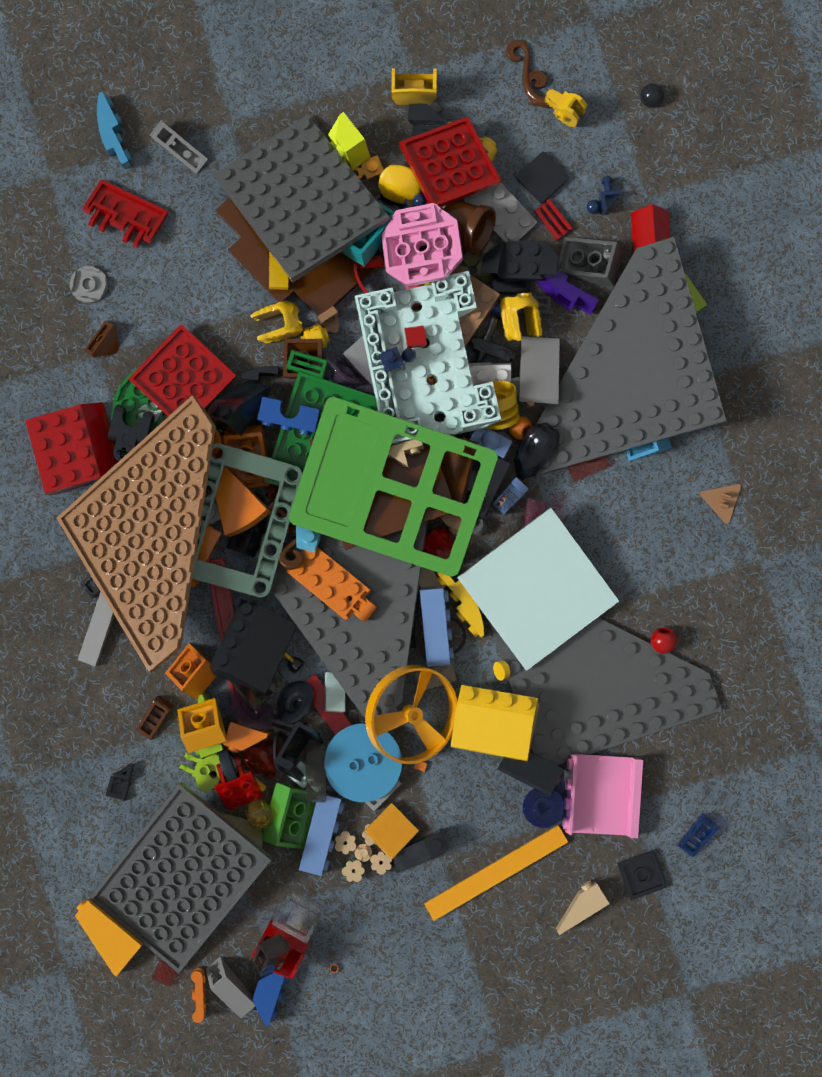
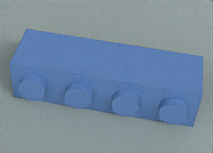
M444 586L421 587L420 597L427 667L450 665L451 659H454L453 648H449V640H452V630L448 629L447 621H451L450 610H446L445 602H449L448 590L444 591Z
M319 792L299 867L300 871L322 876L323 871L327 872L330 860H327L328 852L332 853L335 841L331 840L333 833L337 834L340 823L336 821L338 814L342 815L345 804L341 802L342 797Z

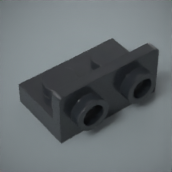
M261 520L246 531L231 536L226 548L255 557L267 522Z

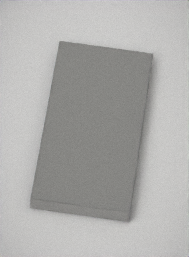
M522 336L519 401L558 404L560 339Z

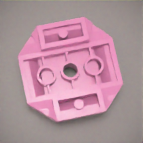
M435 203L396 210L392 220L381 235L386 272L407 287L445 280L463 261L458 221ZM426 245V250L420 252V247Z

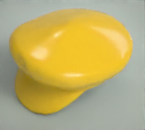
M390 165L380 174L378 182L379 191L390 201L404 204L406 199L413 201V197L421 193V188L410 167Z

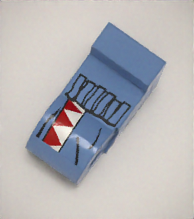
M515 478L492 505L504 515L528 491V488L518 478Z

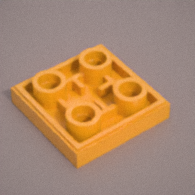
M392 803L364 830L390 859H393L419 831Z

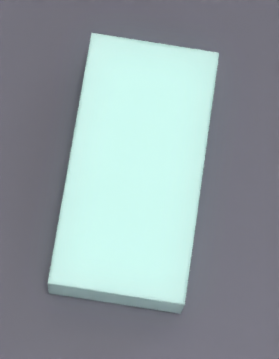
M326 672L325 712H345V691L333 674Z

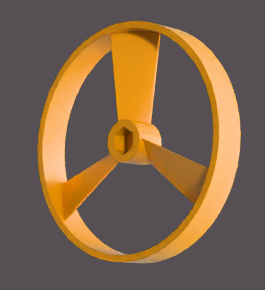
M407 665L391 671L376 685L366 707L365 723L371 743L384 756L403 764H416L432 758L443 749L452 736L457 707L455 691L442 674L425 666ZM421 671L413 705L408 704L399 712L375 715V710L382 693L395 679L409 672ZM432 674L444 685L449 701L448 719L441 735L423 719V711L417 707ZM408 722L411 723L427 750L416 756L405 758L389 755L380 745L377 736Z

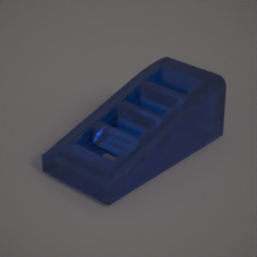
M702 813L680 840L678 846L694 857L718 830L717 824ZM705 823L710 827L709 830L703 827L702 824ZM700 829L705 835L702 836L697 830ZM694 835L695 837H697L700 840L699 843L696 842L691 836ZM689 841L696 847L692 849L686 842Z

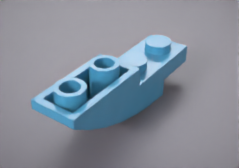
M100 92L97 101V122L102 142L109 156L117 154L124 169L131 167L129 160L132 158L128 150H123L121 146L124 143L119 134L122 131L120 127L122 121L118 113H113L111 108L114 105L110 97H105L103 92Z

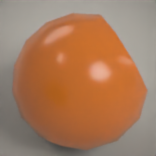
M520 416L516 424L508 427L509 433L514 439L522 440L525 433L532 427V423L527 417Z

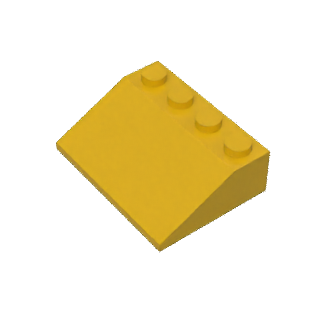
M461 685L451 747L528 761L539 709L538 698Z

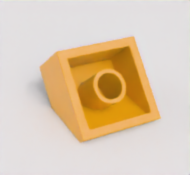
M215 698L177 709L180 736L188 753L226 742L225 729Z

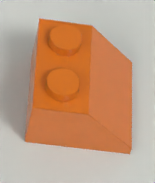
M188 643L165 672L181 691L196 700L217 677L213 675L209 667L212 661L190 643Z
M234 720L230 722L226 734V742L223 745L228 746L229 751L238 753V751H242L269 737L271 731Z

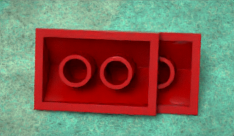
M651 204L631 212L632 254H634L636 248L671 238L668 210Z

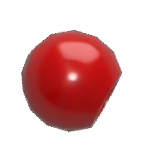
M665 627L657 628L652 633L650 639L652 648L661 654L672 652L676 648L678 641L675 632Z

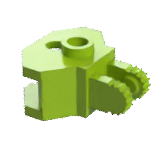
M217 752L206 758H199L190 753H185L184 757L196 762V767L194 769L186 764H181L179 768L191 773L195 777L198 790L206 793L213 789L214 785L220 783L221 780L216 767L220 763ZM212 771L217 773L216 777L212 775Z

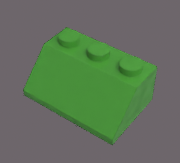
M276 782L266 822L269 821L270 824L264 828L262 840L274 846L304 849L319 792L316 793L305 788Z

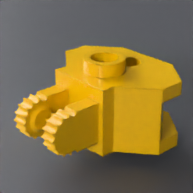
M550 89L546 93L545 102L554 109L553 114H555L556 118L569 127H576L579 120L577 114L584 115L588 106L584 99L577 94L567 93L566 91L564 94Z

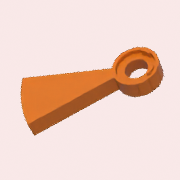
M215 429L213 444L220 443L225 445L223 434ZM215 448L212 450V456L215 459H219L222 457V451ZM224 466L215 497L224 535L231 537L259 523L271 510L228 466Z

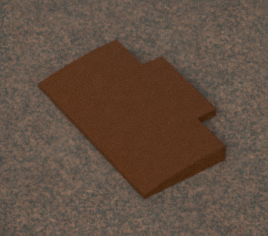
M230 198L215 210L219 217L240 237L228 249V252L277 302L286 301L295 293L318 317L332 306H337L359 285L354 273L353 260L340 252L295 282H292L288 277V290L269 289V250ZM375 267L358 268L360 281L362 282Z

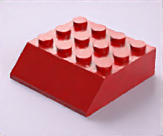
M103 402L80 404L25 420L43 489L47 495L51 496L96 483L119 462L113 455L115 442L108 439L110 424Z

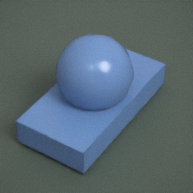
M486 427L475 430L470 438L472 441L479 442L478 445L493 449L497 456L503 459L512 444L511 440Z

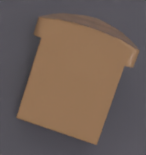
M332 306L318 316L317 324L326 327L329 333L338 334V312Z

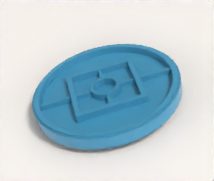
M366 724L351 725L338 732L329 743L324 759L325 773L331 786L341 796L356 802H370L385 796L396 785L402 770V763L384 756L374 747L369 739ZM388 732L377 736L380 745L389 755L402 757L397 742Z

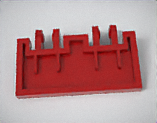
M102 179L83 206V212L89 215L96 209L89 220L88 225L91 227L96 225L101 215L105 216L99 226V231L104 232L109 224L122 231H125L129 225L123 235L122 242L124 243L131 239L135 231L138 232L133 241V247L138 248L142 241L151 244L168 216L167 210Z

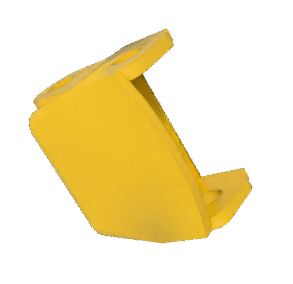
M392 68V99L397 105H432L434 103L437 93V69H433V74H395V68Z

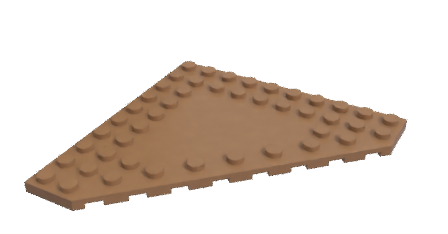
M193 395L57 517L58 522L148 672H154L179 651L183 640L216 428L197 397Z

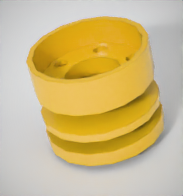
M491 381L494 384L501 420L486 428L498 430L511 427L518 422L520 417L516 387L509 381Z

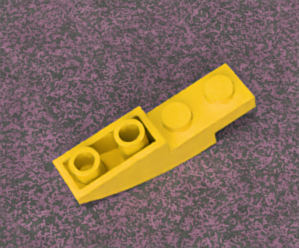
M438 572V582L444 588L447 586L451 590L449 595L456 603L458 601L461 602L456 608L458 610L456 615L462 622L465 620L470 625L468 629L475 637L477 635L480 638L483 637V621L476 602L460 581L455 583L450 576Z

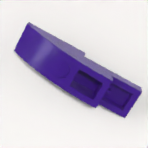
M557 270L556 275H544L542 281H536L547 295L569 311L575 306L591 315L599 300L593 295L580 290L575 285L566 282L568 275L564 274L561 270Z

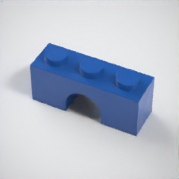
M262 397L258 420H261L263 425L273 427L275 423L281 425V429L292 431V428L300 429L299 433L311 435V432H316L321 409L300 405L298 415L294 418H288L282 411L283 400Z

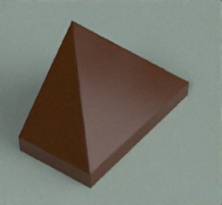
M105 320L84 351L94 358L116 353L119 350L116 326Z

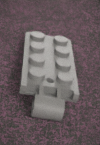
M502 183L463 198L465 202L477 206L487 205L494 208L496 222L493 232L502 242L519 241L538 223Z

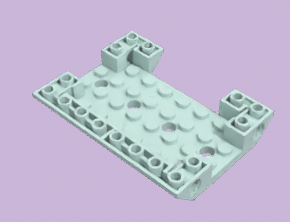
M469 271L452 274L445 280L434 281L430 285L394 292L392 287L355 296L379 412L448 435L483 429L501 420L493 382L473 387L459 318L477 309ZM413 304H421L422 309L419 312H414L411 309ZM424 326L426 340L430 342V345L427 348H412L416 352V359L411 363L403 361L406 367L405 370L399 367L386 373L379 354L397 347L401 356L403 350L407 348L404 328ZM435 376L438 379L437 383L429 385L427 383L428 377ZM437 413H443L446 416L443 422L435 421L434 417ZM406 426L405 433L416 436L419 430ZM396 434L391 445L414 439Z

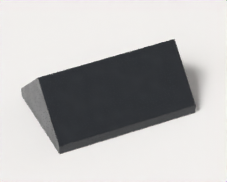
M529 752L528 761L504 757L497 769L548 796H551L564 780L563 768Z

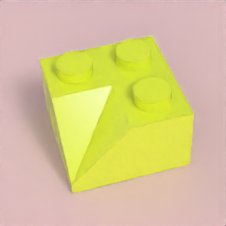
M342 112L328 136L332 146L348 166L354 170L371 157L364 137L346 114Z

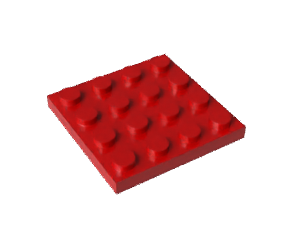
M468 116L402 140L399 143V147L428 204L435 203L442 207L501 183V179Z
M180 324L128 379L169 417L192 395L197 397L206 410L237 376Z

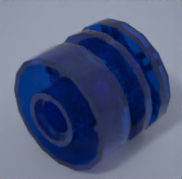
M532 789L526 794L523 801V813L527 821L533 826L549 828L556 825L562 818L564 803L560 794L556 791L551 796L536 789ZM542 801L548 804L546 812L538 811L537 806Z

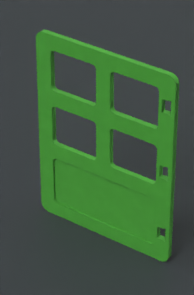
M330 397L325 403L289 514V520L293 525L432 571L455 576L459 573L498 456L493 449L337 397ZM348 407L359 410L358 417L347 414ZM406 426L419 430L417 435L413 436L405 433ZM396 434L430 445V451L419 484L416 487L382 475L393 438ZM464 446L476 449L475 455L464 453ZM446 451L478 460L481 463L467 503L435 494L432 491ZM378 490L410 500L412 503L398 542H393L364 531L375 493ZM427 507L459 516L462 519L450 556L447 559L414 548V542Z

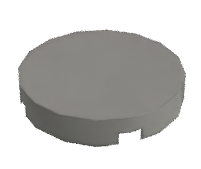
M94 266L81 267L72 274L70 279L72 294L83 303L100 301L108 289V281L105 274Z

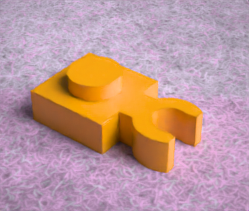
M378 155L362 163L361 168L356 167L352 171L359 174L358 178L360 180L365 176L368 181L380 176L383 167Z

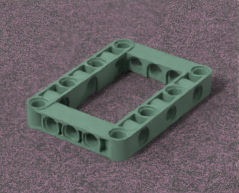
M215 443L212 450L215 448L220 449L222 457L215 459L211 454L207 486L211 488L212 493L210 496H205L200 524L201 531L198 537L192 579L256 597H264L270 592L290 522L289 514L302 477V471L295 465ZM224 466L279 482L278 493L273 502L268 520V528L263 537L258 555V563L253 575L197 560ZM289 470L296 472V480L291 481L287 478ZM279 507H283L286 510L284 518H279L276 514ZM270 544L276 548L275 554L271 556L266 553V547ZM258 582L265 584V590L261 593L255 590V585Z

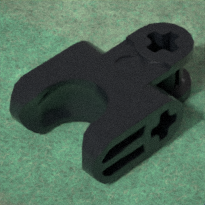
M119 404L115 406L108 439L116 441L113 455L117 461L123 458L121 453L126 451L129 453L152 432L155 421L154 412H145L141 422L134 427L127 426L125 421L126 409L124 406Z

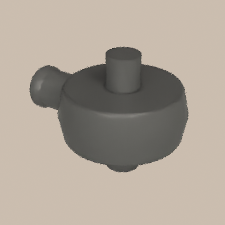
M477 518L472 534L481 536L487 530V523L485 520Z

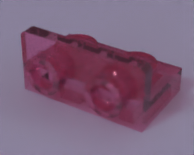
M527 498L523 528L544 513L545 502Z

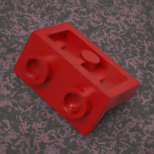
M438 526L426 537L423 549L427 553L447 559L450 556L455 540L446 528Z

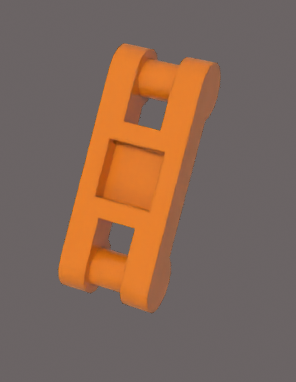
M197 967L191 974V980L195 983V989H192V1000L196 1001V1010L192 1015V1019L194 1022L200 1023L206 1016L205 970L202 967Z

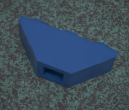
M273 972L260 977L252 999L264 1025L268 1027L270 1021H275L278 1012L275 1006L277 1002L281 1003L284 991L281 990L282 984H287L288 981L287 977Z

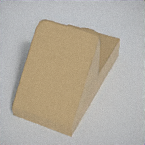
M411 440L390 447L387 457L409 469L405 454H419L420 450L424 449L423 443Z

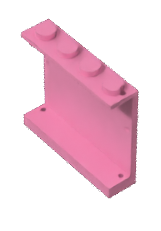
M570 754V758L567 759L566 763L567 770H569V776L565 780V789L568 790L567 798L564 799L566 817L563 818L562 824L565 832L569 835H572V833L627 835L630 838H638L643 760L636 757Z

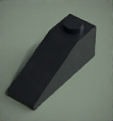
M438 829L403 847L392 859L391 863L396 873L437 856L448 850L449 847L441 830Z

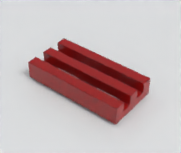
M550 199L534 210V213L556 241L572 230V227ZM547 206H549V208L553 211V213L556 215V217H557V218L560 220V222L564 225V227L566 228L565 230H564V229L562 228V226L558 223V221L554 218V216L551 214V212L547 209ZM543 210L545 214L549 217L552 223L560 231L559 235L540 211Z

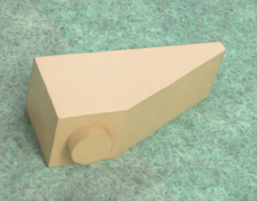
M587 881L581 885L582 889L578 891L556 927L559 935L609 905V902L595 881Z

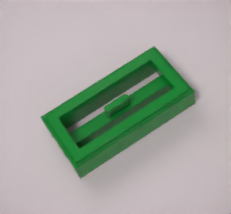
M291 350L286 369L324 379L329 361ZM294 356L321 363L323 366L320 367L293 358ZM292 363H294V364H298V365H301V366H304V367H308V368H311V369H315V370H318V371H321V372H320V374H319V373H315V372L308 371V370H305V369H302V368H298V367H295V366H291V365H292Z

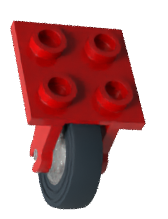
M228 748L219 751L220 763L216 767L221 783L214 785V788L226 809L229 811L264 797L252 772L245 773L239 756L234 758Z

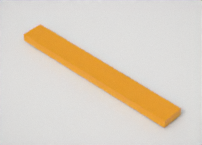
M556 825L426 901L424 905L433 921L565 845L568 841L559 825Z

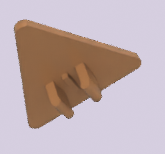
M736 484L701 491L700 496L722 521L728 524L741 485Z

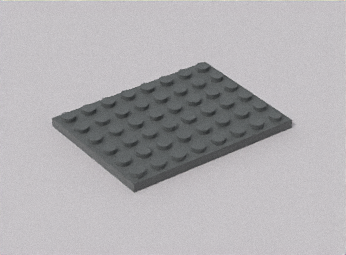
M309 115L213 174L292 282L303 277L390 220L387 213Z
M181 782L89 899L176 972L180 973L273 857Z

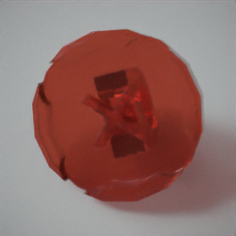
M273 740L262 743L259 748L248 747L243 753V756H245L243 758L244 763L255 774H263L262 777L266 779L273 778L278 772L274 765L273 753L269 755L267 751L269 745L273 749ZM277 743V756H278V754H279V752H280V746H279L278 743Z

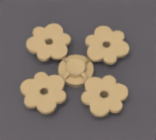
M343 831L341 836L335 838L337 842L335 849L337 851L348 854L349 851L355 850V857L358 859L353 862L348 861L346 867L342 869V874L347 876L346 879L349 882L352 880L355 882L361 881L362 874L365 872L364 868L361 867V862L368 861L369 859L372 863V870H377V873L380 875L384 874L386 870L391 869L390 862L392 859L386 854L384 855V852L380 851L377 855H372L370 846L375 844V842L365 832L362 833V837L366 838V844H360L357 847L354 842L355 836H350L347 831Z

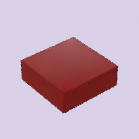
M424 326L404 328L407 348L424 347L427 345Z

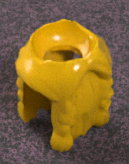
M518 293L514 297L507 296L501 299L500 315L505 330V338L508 341H512V339L521 341L517 310L521 308L524 309L528 336H542L539 303L531 293Z
M281 301L252 313L251 318H254L256 321L265 320L282 314L284 317L285 326L283 328L257 336L258 341L271 343L301 334L303 326L298 318V307L292 302Z

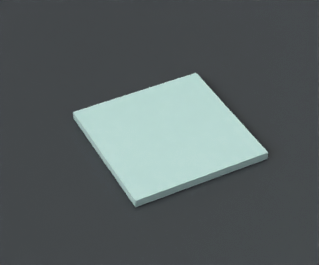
M552 508L546 510L457 577L526 671L619 602Z

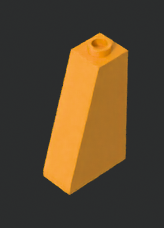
M84 899L76 908L79 911L75 917L113 975L117 976L143 943L92 900L86 901Z

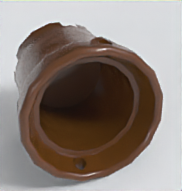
M460 200L447 204L445 208L440 207L458 221L463 248L471 254L477 255L488 244L495 227L496 212L494 208L487 205L477 206Z

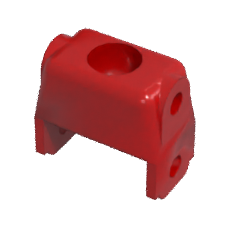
M279 918L271 919L251 958L267 970L293 979L311 939H309L308 933Z

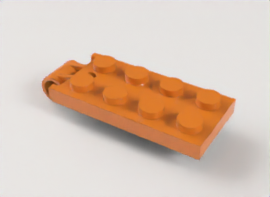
M317 547L316 552L302 550V565L294 570L287 569L286 572L346 621L354 614L366 623L377 608L374 603L365 598L371 589L319 547Z

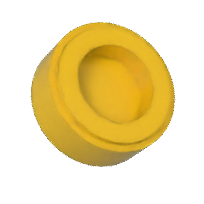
M504 660L494 663L493 671L496 678L500 681L508 679L510 677L509 665Z

